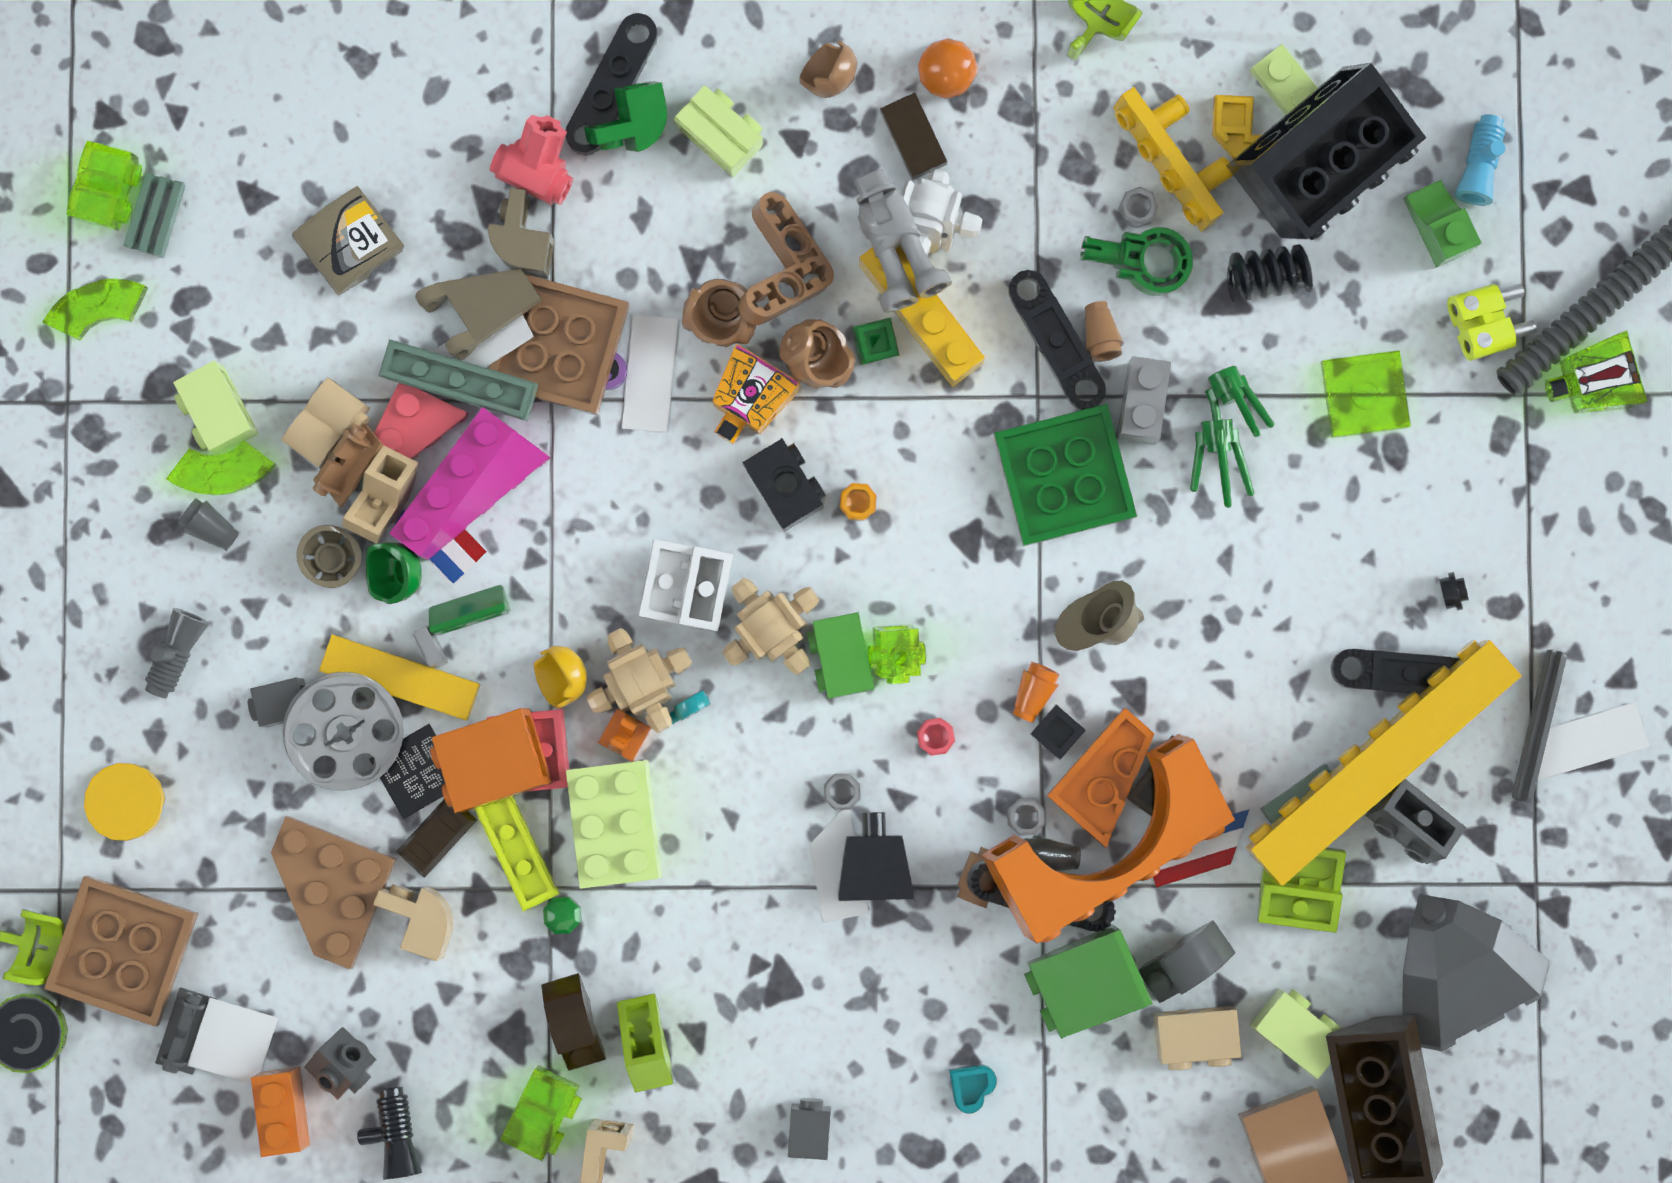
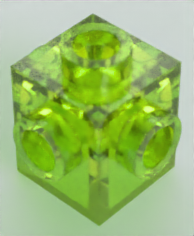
M911 624L872 627L873 645L868 646L870 669H875V674L882 679L886 678V683L888 684L909 683L910 676H921V665L926 664V648L923 641L919 642V628Z

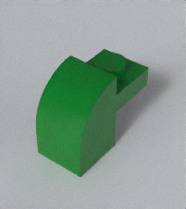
M647 81L615 88L620 120L584 127L587 143L600 145L601 150H609L624 146V139L626 150L640 152L649 148L659 139L667 121V106L662 82Z

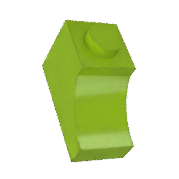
M655 993L618 1001L617 1010L625 1068L634 1092L637 1093L674 1084L669 1051Z

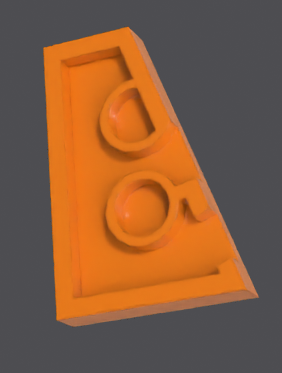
M1123 708L1046 796L1103 847L1107 848L1119 815L1122 813L1127 796L1135 777L1138 775L1155 733L1128 709Z

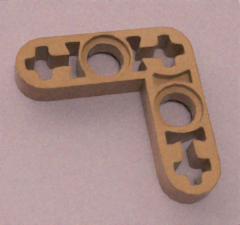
M774 192L765 193L757 201L752 209V218L785 269L753 285L740 298L738 310L745 321L754 325L764 324L820 295L834 279L832 266L789 202L782 195ZM766 209H767L768 211L774 210V211L776 212V214H775V213L769 214V213L766 211ZM783 225L786 226L781 231L778 230V228L780 229ZM785 237L795 238L801 246V251L791 250L786 245ZM808 273H816L819 278L815 277L809 280L806 284L803 280ZM783 282L790 285L794 291V298L784 296L779 290L778 283ZM768 296L769 302L764 308H756L752 302L759 303Z

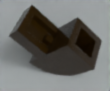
M579 973L541 984L543 1004L552 1040L558 1055H562L568 1071L606 1060L604 1046L593 1022L590 999Z

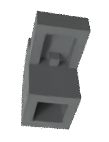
M1212 920L1185 935L1172 949L1145 963L1138 971L1157 1001L1162 1003L1178 993L1181 995L1206 980L1218 971L1236 952L1217 924Z

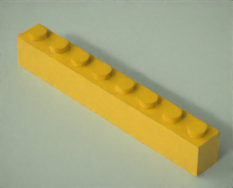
M1474 639L1466 644L1456 654L1460 660L1449 669L1446 666H1442L1427 679V682L1430 684L1427 689L1420 695L1416 692L1408 695L1398 704L1397 708L1400 712L1390 721L1383 718L1367 732L1371 738L1360 747L1356 744L1350 746L1338 757V760L1341 762L1339 766L1331 773H1328L1327 770L1319 773L1309 782L1308 786L1311 790L1300 800L1297 796L1288 800L1278 810L1282 816L1271 825L1264 822L1249 835L1248 838L1252 842L1245 848L1277 884L1281 886L1286 884L1522 677L1491 640H1482L1477 643Z

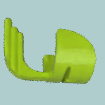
M1068 0L1070 8L1086 23L1088 28L1082 36H1078L1070 44L1067 56L1075 61L1096 33L1118 41L1125 40L1142 16V10L1123 0ZM1085 3H1088L1100 14L1106 6H1109L1110 9L1105 17L1119 24V26H1115L1096 15Z
M22 909L20 916L25 918V928L22 935L0 930V942L17 945L19 950L15 961L10 969L4 972L2 979L26 985H43L47 982L65 931V924L58 918ZM38 926H40L41 932L38 944L48 946V950L37 948L32 963L28 966L35 945Z

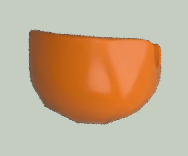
M950 38L939 40L929 45L922 53L918 63L919 77L922 85L932 95L944 99L953 98L965 93L978 73L975 54L965 43Z

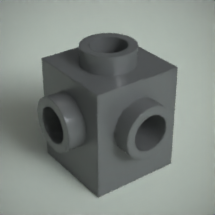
M342 1027L315 1052L304 1068L316 1079L318 1085L323 1090L330 1092L339 1100L349 1089L355 1094L371 1078L367 1071L377 1059L369 1052L364 1043L356 1040Z

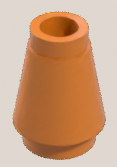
M1031 661L1028 669H1023L1014 705L1015 708L1012 713L1021 719L1034 723L1036 716L1039 715L1058 688L1059 684L1056 682L1060 674L1046 666Z

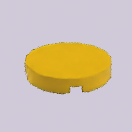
M116 763L103 768L91 779L85 791L84 809L88 822L99 834L111 840L129 841L145 836L157 826L161 818L165 795L160 781L150 770L137 764Z

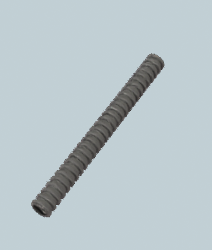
M1672 218L1668 221V225H1664L1659 229V233H1654L1650 237V241H1645L1641 245V249L1637 248L1633 251L1632 257L1628 256L1623 260L1624 265H1617L1614 268L1615 273H1608L1605 276L1606 281L1600 280L1596 284V288H1591L1587 291V296H1582L1578 299V304H1572L1569 307V312H1563L1560 315V320L1555 319L1551 323V328L1546 327L1543 329L1542 336H1535L1533 344H1526L1524 352L1518 351L1515 354V360L1509 359L1505 363L1506 368L1500 367L1496 370L1498 380L1508 392L1517 396L1522 395L1524 387L1530 388L1533 385V379L1539 380L1542 377V371L1548 372L1551 370V364L1556 365L1561 361L1560 356H1567L1570 353L1569 348H1576L1579 345L1578 340L1584 341L1588 337L1587 332L1593 333L1597 330L1596 324H1604L1606 317L1613 316L1615 309H1621L1624 306V301L1628 302L1633 298V293L1638 294L1642 291V285L1647 286L1652 282L1651 277H1658L1661 274V270H1665L1670 266V262H1672Z

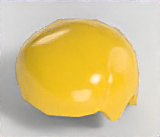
M555 645L540 652L542 657L534 662L533 668L538 686L548 703L558 709L580 698L587 684V672L582 659L570 647Z

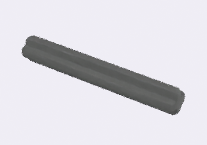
M1549 649L1545 654L1512 791V798L1518 801L1529 803L1534 797L1567 660V654L1562 651Z

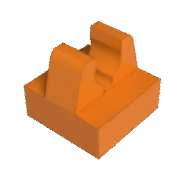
M616 709L598 743L633 762L651 727Z

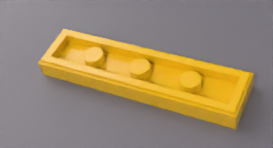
M331 634L319 669L320 672L326 674L352 672L365 675L382 685L391 696L466 721L469 720L481 685L480 683Z

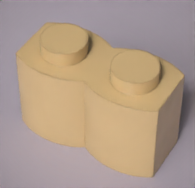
M327 377L312 395L304 410L289 426L281 440L318 468H322L327 459L339 462L341 458L336 457L332 451L342 438L346 428L351 429L354 424L362 427L364 423L367 424L370 417L367 416L370 407Z

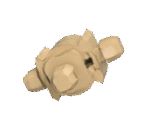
M746 578L741 579L732 586V593L738 603H744L746 606L737 614L742 622L734 628L741 639L739 641L734 639L724 648L722 652L724 657L733 666L750 658L748 655L750 652L754 654L757 660L768 656L772 662L783 656L786 659L783 663L792 673L799 675L811 666L810 659L804 649L801 648L799 650L796 646L805 639L800 630L808 625L800 614L804 611L808 614L820 601L819 597L811 587L803 588L793 594L794 599L792 601L788 599L785 593H780L774 597L771 591H767L759 597L757 594L759 589L752 581Z
M622 628L608 635L609 647L612 654H617L618 656L607 661L611 672L603 675L608 688L604 689L601 686L587 697L591 709L594 713H603L613 709L612 704L617 703L622 712L631 710L637 717L647 713L648 716L645 719L651 729L657 733L672 726V718L667 707L663 708L662 705L672 700L668 690L675 687L676 684L671 674L674 672L680 674L692 664L688 652L685 648H676L667 652L668 657L663 659L656 648L649 652L643 644L632 648L634 642L630 635Z

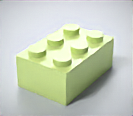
M648 760L566 770L580 889L661 878L662 871Z

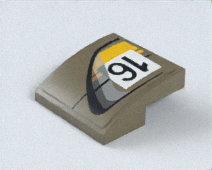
M358 186L324 207L292 233L293 239L338 296L369 278L372 270L400 254L404 248V244Z

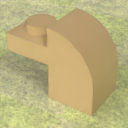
M383 445L365 471L362 491L343 517L342 527L377 544L391 523L395 524L401 515L415 483L418 462Z
M392 884L390 890L387 888L378 890L374 906L410 918L400 949L434 961L443 959L453 931V915L446 899L439 892L428 886L421 888L417 899L413 898V890Z

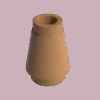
M1097 301L1086 305V350L1091 355V359L1095 362H1103L1121 356V347L1124 345V342L1107 302Z

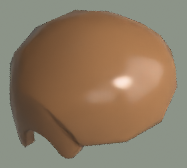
M840 40L837 42L840 47L830 43L823 44L812 55L799 76L800 84L820 98H831L839 95L850 86L855 78L858 65L857 58L853 50Z

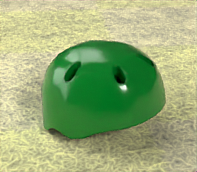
M395 542L377 543L368 548L366 553V583L368 592L374 599L386 604H394L407 600L417 592L421 584L422 569L415 552L404 544Z

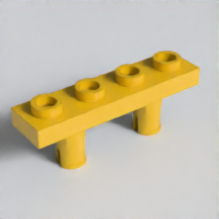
M1132 87L1123 93L1113 106L1116 120L1124 130L1130 131L1135 138L1141 156L1147 162H1152L1157 169L1163 187L1169 193H1174L1182 204V211L1186 219L1203 232L1212 226L1224 213L1210 192L1233 176L1226 166L1230 162L1226 158L1220 157L1198 173H1195L1165 131L1166 128L1188 115L1190 110L1185 99L1177 94L1157 108L1150 110L1135 87Z

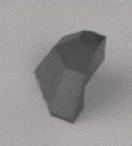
M1420 894L1408 934L1403 968L1402 1015L1415 1014L1421 1048L1443 1052L1456 1045V1039L1475 1029L1477 1032H1480L1504 1019V1013L1523 1003L1528 1006L1541 999L1550 961L1502 920L1458 900Z

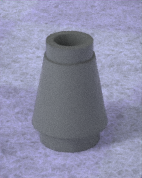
M197 498L192 501L178 522L179 525L185 528L184 533L219 548L221 547L225 551H228L240 533L207 500L203 503Z

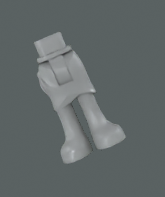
M883 169L873 171L855 180L854 183L860 195L856 199L859 205V215L857 218L860 228L865 237L870 240L875 256L879 258L887 280L888 289L880 296V305L883 312L889 313L901 310L919 301L914 287L910 283L897 255L896 249L900 245H902L912 268L916 289L921 298L932 297L952 284L949 274L944 269L935 268L930 262L919 240V237L922 236L919 227L916 226L906 201L896 189L895 184L888 183Z

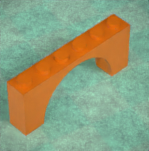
M1177 734L1146 753L1151 764L1155 782L1153 814L1140 842L1117 864L1090 874L1059 872L1047 866L1032 850L1029 843L1016 835L1009 837L981 855L1025 937L1036 944L1055 939L1060 935L1063 927L1073 921L1079 922L1087 919L1094 913L1095 907L1105 901H1114L1126 894L1127 887L1139 880L1144 881L1154 877L1160 872L1159 867L1171 860H1179L1186 857L1193 851V846L1203 840L1218 837L1225 831V826L1235 821L1194 739Z

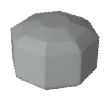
M1137 187L1125 192L1118 209L1124 223L1139 228L1152 222L1158 209V204L1153 192Z
M850 773L834 774L824 784V800L834 810H850L860 800V783Z
M1017 799L1007 809V823L1018 835H1035L1045 825V809L1034 799Z

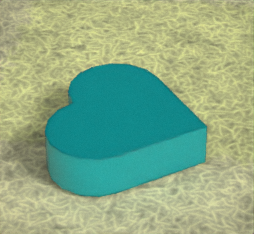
M984 1064L949 1069L956 1107L966 1114L979 1111L983 1106L984 1096L993 1092L997 1085L994 1071Z

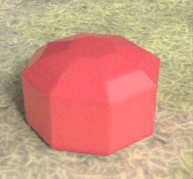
M942 718L925 720L917 731L919 747L930 756L946 754L955 742L953 726Z

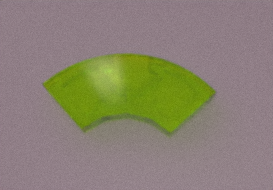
M100 279L97 282L87 284L78 289L75 288L65 294L50 309L42 323L81 341L89 329L102 321L120 319L132 322L148 287L126 279Z
M243 440L233 450L220 455H205L189 448L166 479L174 485L194 493L215 496L227 495L255 485L264 479L277 464Z

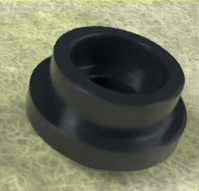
M1450 572L1448 573L1449 577L1439 579L1446 609L1456 607L1457 611L1463 610L1462 602L1469 600L1464 577L1456 579L1455 573Z

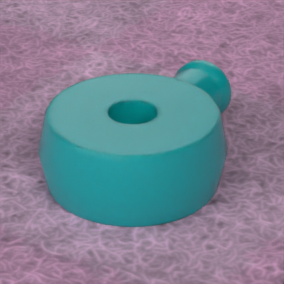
M700 691L676 705L674 710L669 713L672 718V725L708 707L711 704L708 695L704 691Z

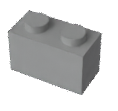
M1132 356L1129 360L1117 439L1154 445L1160 440L1171 369L1170 361Z

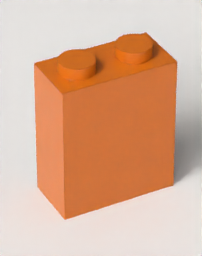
M519 708L431 737L434 744L430 748L431 757L435 767L438 770L441 769L445 784L442 785L443 797L447 806L453 807L454 813L466 812L552 784L530 708Z

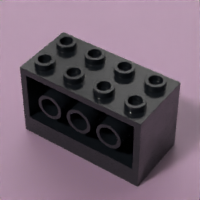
M1372 63L1343 66L1226 166L1280 238L1297 240L1309 238L1314 240L1327 231L1330 227L1327 222L1338 213L1343 215L1353 209L1359 203L1357 197L1367 188L1372 190L1381 185L1389 177L1387 171L1395 164L1401 165L1413 158L1419 151L1417 146L1426 139V136Z

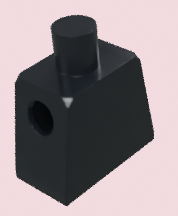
M862 812V836H846L838 888V901L914 899L903 836L886 835L885 812Z

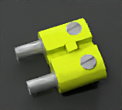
M1490 284L1448 298V312L1453 326H1458L1460 335L1457 338L1466 359L1472 361L1514 348L1517 338L1537 332V326L1533 320L1513 326L1510 317H1505L1503 311L1507 308L1505 302L1524 296V289L1521 284L1499 289L1495 284Z

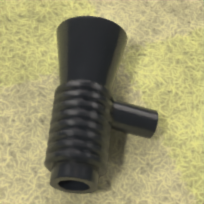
M403 1087L379 1090L380 1098L376 1100V1103L378 1104L377 1109H379L380 1127L358 1130V1143L360 1145L385 1143L383 1180L423 1173L411 1139L413 1137V1129L411 1127L412 1122H410V1111H408L410 1109L408 1106L409 1101L407 1100L408 1095L403 1093Z

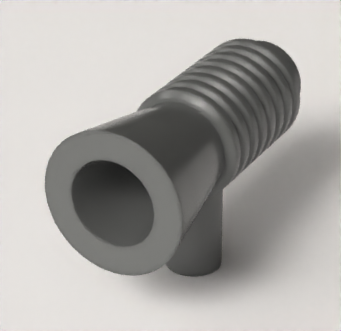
M179 608L172 609L165 642L150 650V658L154 662H152V667H150V671L147 673L148 676L145 678L147 682L145 690L166 699L169 692L175 691L177 682L180 680L179 677L182 676L181 673L184 671L188 658L191 656L189 652L209 625L208 621Z

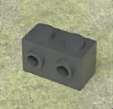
M1407 779L1398 784L1365 815L1374 822V828L1381 835L1390 839L1394 838L1405 847L1404 851L1411 859L1425 864L1446 859L1467 828Z

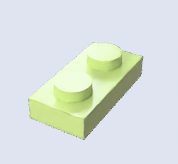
M1283 44L1255 64L1250 70L1285 115L1317 89V86Z

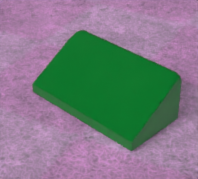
M497 585L430 607L428 611L430 632L435 635H443L508 614L511 609L504 587Z

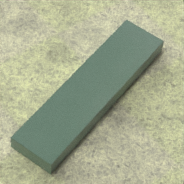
M391 339L388 341L378 375L381 378L481 408L483 407L524 421L529 419L539 386L535 382Z

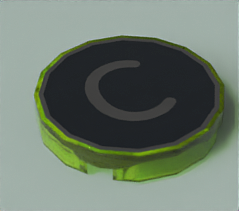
M24 993L7 998L0 1004V1065L12 1072L30 1073L46 1068L62 1052L67 1041L68 1027L64 1013L58 1006L49 1001V998L41 994Z

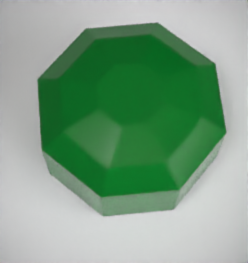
M570 896L554 897L543 908L544 925L554 934H570L582 922L581 906Z

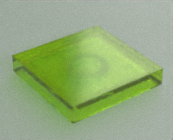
M1400 350L1329 359L1320 362L1331 438L1408 429L1411 427Z

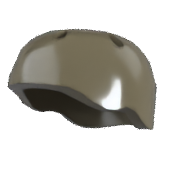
M321 525L309 530L300 540L296 553L297 563L303 575L311 582L326 588H337L347 584L356 575L362 560L361 549L356 539L344 529L334 525ZM319 536L323 537L324 544L319 542ZM345 537V542L339 545L341 538ZM311 555L314 556V559L308 560L305 557ZM354 557V562H350L347 560L348 558ZM322 572L323 574L320 579H317L316 576ZM338 573H341L343 578L338 579Z

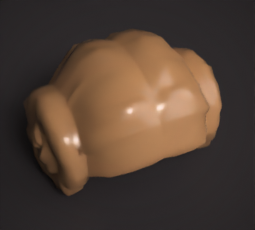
M718 278L704 282L699 288H692L689 297L684 302L681 321L683 328L692 331L698 339L708 344L713 343L726 348L738 342L748 344L754 335L756 325L745 321L738 310V302L748 289L737 282ZM752 302L756 308L759 307L757 303Z
M806 319L800 324L791 327L785 332L779 349L780 358L786 364L787 369L790 370L793 378L815 389L828 386L838 388L844 385L850 378L856 360L852 350L847 347L843 333L835 326L821 319Z

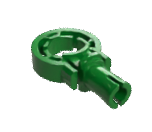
M1164 227L1151 228L1141 234L1124 232L1119 243L1085 236L1081 249L1085 250L1080 252V260L1113 265L1114 268L1119 269L1116 272V278L1130 280L1136 289L1151 296L1166 295L1178 289L1187 281L1193 267V255L1187 241L1176 231ZM1172 242L1175 247L1169 252L1174 258L1173 272L1166 279L1153 277L1147 272L1144 263L1146 249L1152 245H1160L1166 248ZM1129 255L1135 256L1134 259L1128 258ZM1175 276L1178 277L1177 281H1176L1174 284L1170 285V286H1166V287H1157V286H1154V285H1161V284H1163V283H1165V282H1169V281L1172 280Z

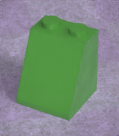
M1114 925L1027 962L1030 971L1025 973L1024 976L1033 996L1040 993L1046 1008L1040 1010L1046 1027L1049 1032L1056 1030L1061 1039L1153 1004L1121 929Z

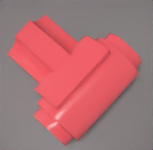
M531 115L525 122L521 139L508 146L501 144L497 149L490 165V171L495 173V178L517 189L526 190L529 195L550 205L554 203L561 205L567 197L573 182V177L569 176L568 171L565 169L566 161L559 158L567 133L561 127V122L548 115L544 117Z

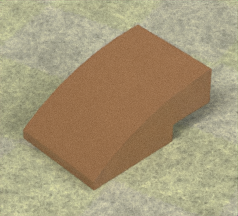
M1313 1086L1238 1114L1263 1183H1349L1325 1109L1317 1089Z

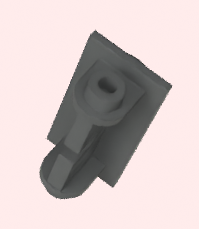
M182 987L179 988L155 1061L156 1064L163 1065L162 1070L170 1073L181 1071L191 1075L194 1074L195 1068L187 1066L209 999L213 997Z

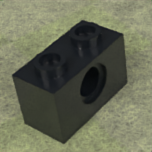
M783 438L742 462L783 532H786L824 508L820 499L826 495L815 476L807 479L800 468L806 462L794 443L787 446ZM792 474L796 477L798 485L793 492L781 493L776 489L775 483L780 475Z

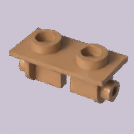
M364 423L362 427L354 424L351 429L346 428L342 438L332 451L336 457L341 458L340 461L336 462L327 459L313 479L315 482L313 490L321 496H326L329 492L340 507L344 506L350 495L355 491L365 471L384 445L367 424Z

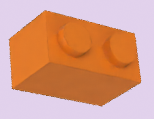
M300 1066L264 1071L251 1077L261 1157L301 1152L308 1147L310 1139Z

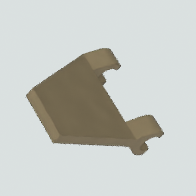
M521 268L438 282L419 290L415 295L418 304L428 313L437 310L447 298L455 308L468 331L451 337L446 341L445 345L449 353L458 360L467 358L480 343L542 301Z

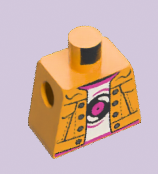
M736 344L712 401L714 407L725 413L714 433L731 444L735 443L745 426L761 434L799 392L801 388L800 382L739 344Z

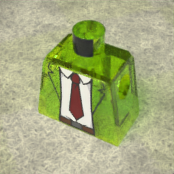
M1627 330L1561 360L1562 376L1545 380V391L1549 401L1555 402L1569 398L1574 413L1631 409L1648 402Z

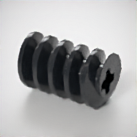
M1301 244L1293 245L1290 252L1285 246L1278 247L1275 255L1270 248L1262 249L1260 257L1254 250L1246 252L1244 259L1239 252L1232 253L1229 258L1227 284L1232 302L1236 301L1238 290H1242L1246 300H1251L1253 288H1257L1261 298H1266L1268 286L1273 287L1276 296L1282 295L1284 284H1288L1292 294H1297L1299 282H1303L1307 292H1311L1313 289L1311 264Z

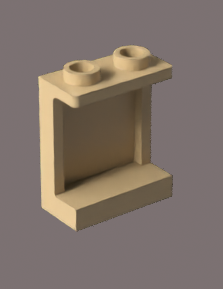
M595 1119L587 1129L580 1183H602L607 1149L626 1151L632 1141L634 1124Z

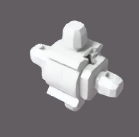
M935 169L929 173L927 179H920L916 181V184L910 180L905 182L901 195L911 211L916 226L919 227L922 235L919 237V240L927 256L929 253L939 251L940 247L945 252L950 250L955 233H959L960 237H979L983 219L969 212L959 213L962 195L959 191L954 192V189L949 185V176L946 171Z

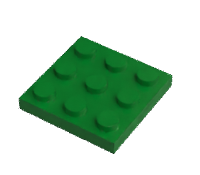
M1108 404L994 433L1023 547L1137 517Z

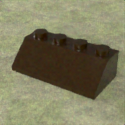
M1415 1014L1374 1017L1328 1033L1326 1041L1354 1183H1434L1443 1166V1159Z

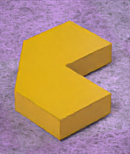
M1215 95L1213 98L1212 137L1234 159L1262 136L1252 135L1254 97Z

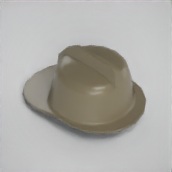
M1123 580L1112 581L1068 605L1060 614L1056 623L1055 636L1062 647L1073 651L1083 650L1098 643L1119 645L1126 642L1133 635L1138 624L1144 620V614L1135 604V593L1131 585Z

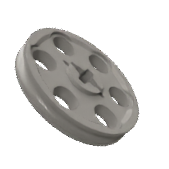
M336 672L316 678L305 685L294 696L285 713L282 735L284 747L290 761L305 779L325 789L347 791L369 785L388 771L400 752L404 729L399 707L382 685L358 673ZM360 687H368L373 691V699L365 707H357L352 703V695ZM328 689L333 692L334 700L326 709H317L312 704V697L318 690ZM381 719H388L393 724L392 733L385 739H377L372 734L373 725ZM340 723H343L346 727L353 725L348 730L350 737L346 740L341 736L333 737L338 733L336 726ZM300 724H310L314 727L315 731L312 740L304 744L295 742L292 736L294 729ZM362 753L370 754L374 758L372 769L366 773H358L353 769L354 759ZM321 756L332 757L335 762L332 772L324 776L317 775L313 771V765L317 758Z

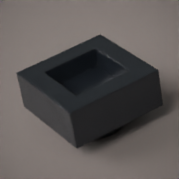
M1056 704L1030 735L1056 758L1061 760L1086 730Z

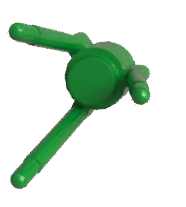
M1237 366L1227 367L1208 377L1211 388L1207 389L1205 393L1210 402L1212 420H1221L1218 400H1221L1223 405L1236 402L1253 436L1259 437L1260 431L1243 398L1246 396L1266 426L1273 428V420L1249 387L1245 375H1240Z
M1232 419L1201 422L1202 432H1195L1196 449L1190 490L1196 492L1198 489L1204 448L1207 445L1208 453L1218 452L1224 506L1230 508L1232 506L1226 451H1231V446L1248 496L1254 495L1251 478L1239 442L1238 429H1233Z

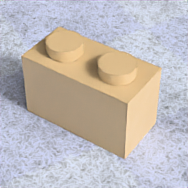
M1225 1006L1153 1013L1157 1059L1161 1064H1168L1169 1070L1191 1069L1192 1062L1207 1061L1209 1067L1232 1065V1058H1242L1237 1009L1234 1007Z

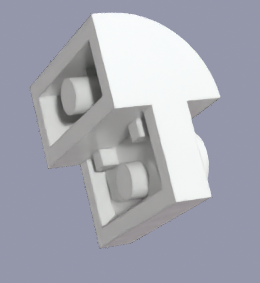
M653 539L638 617L696 629L718 631L733 554Z

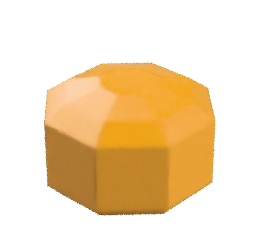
M851 483L841 492L840 510L849 520L865 521L876 510L877 495L868 484Z

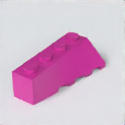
M482 407L389 534L420 557L429 560L463 532L470 523L481 514H485L499 499L511 489L516 488L529 474L551 458Z

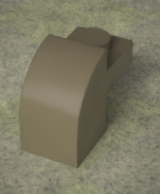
M510 188L509 199L503 198L500 207V221L505 222L504 226L488 225L490 243L502 262L510 269L521 268L527 275L549 278L555 240L551 233L526 229L530 197L526 190Z

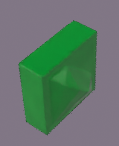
M891 317L851 327L860 365L900 355Z

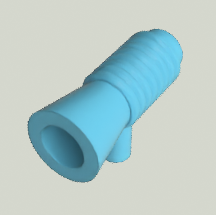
M1485 114L1481 116L1479 122L1475 123L1466 159L1467 167L1454 193V197L1461 202L1477 206H1486L1493 203L1494 170L1497 168L1499 157L1505 152L1503 139L1506 129L1503 126L1504 120L1499 116Z

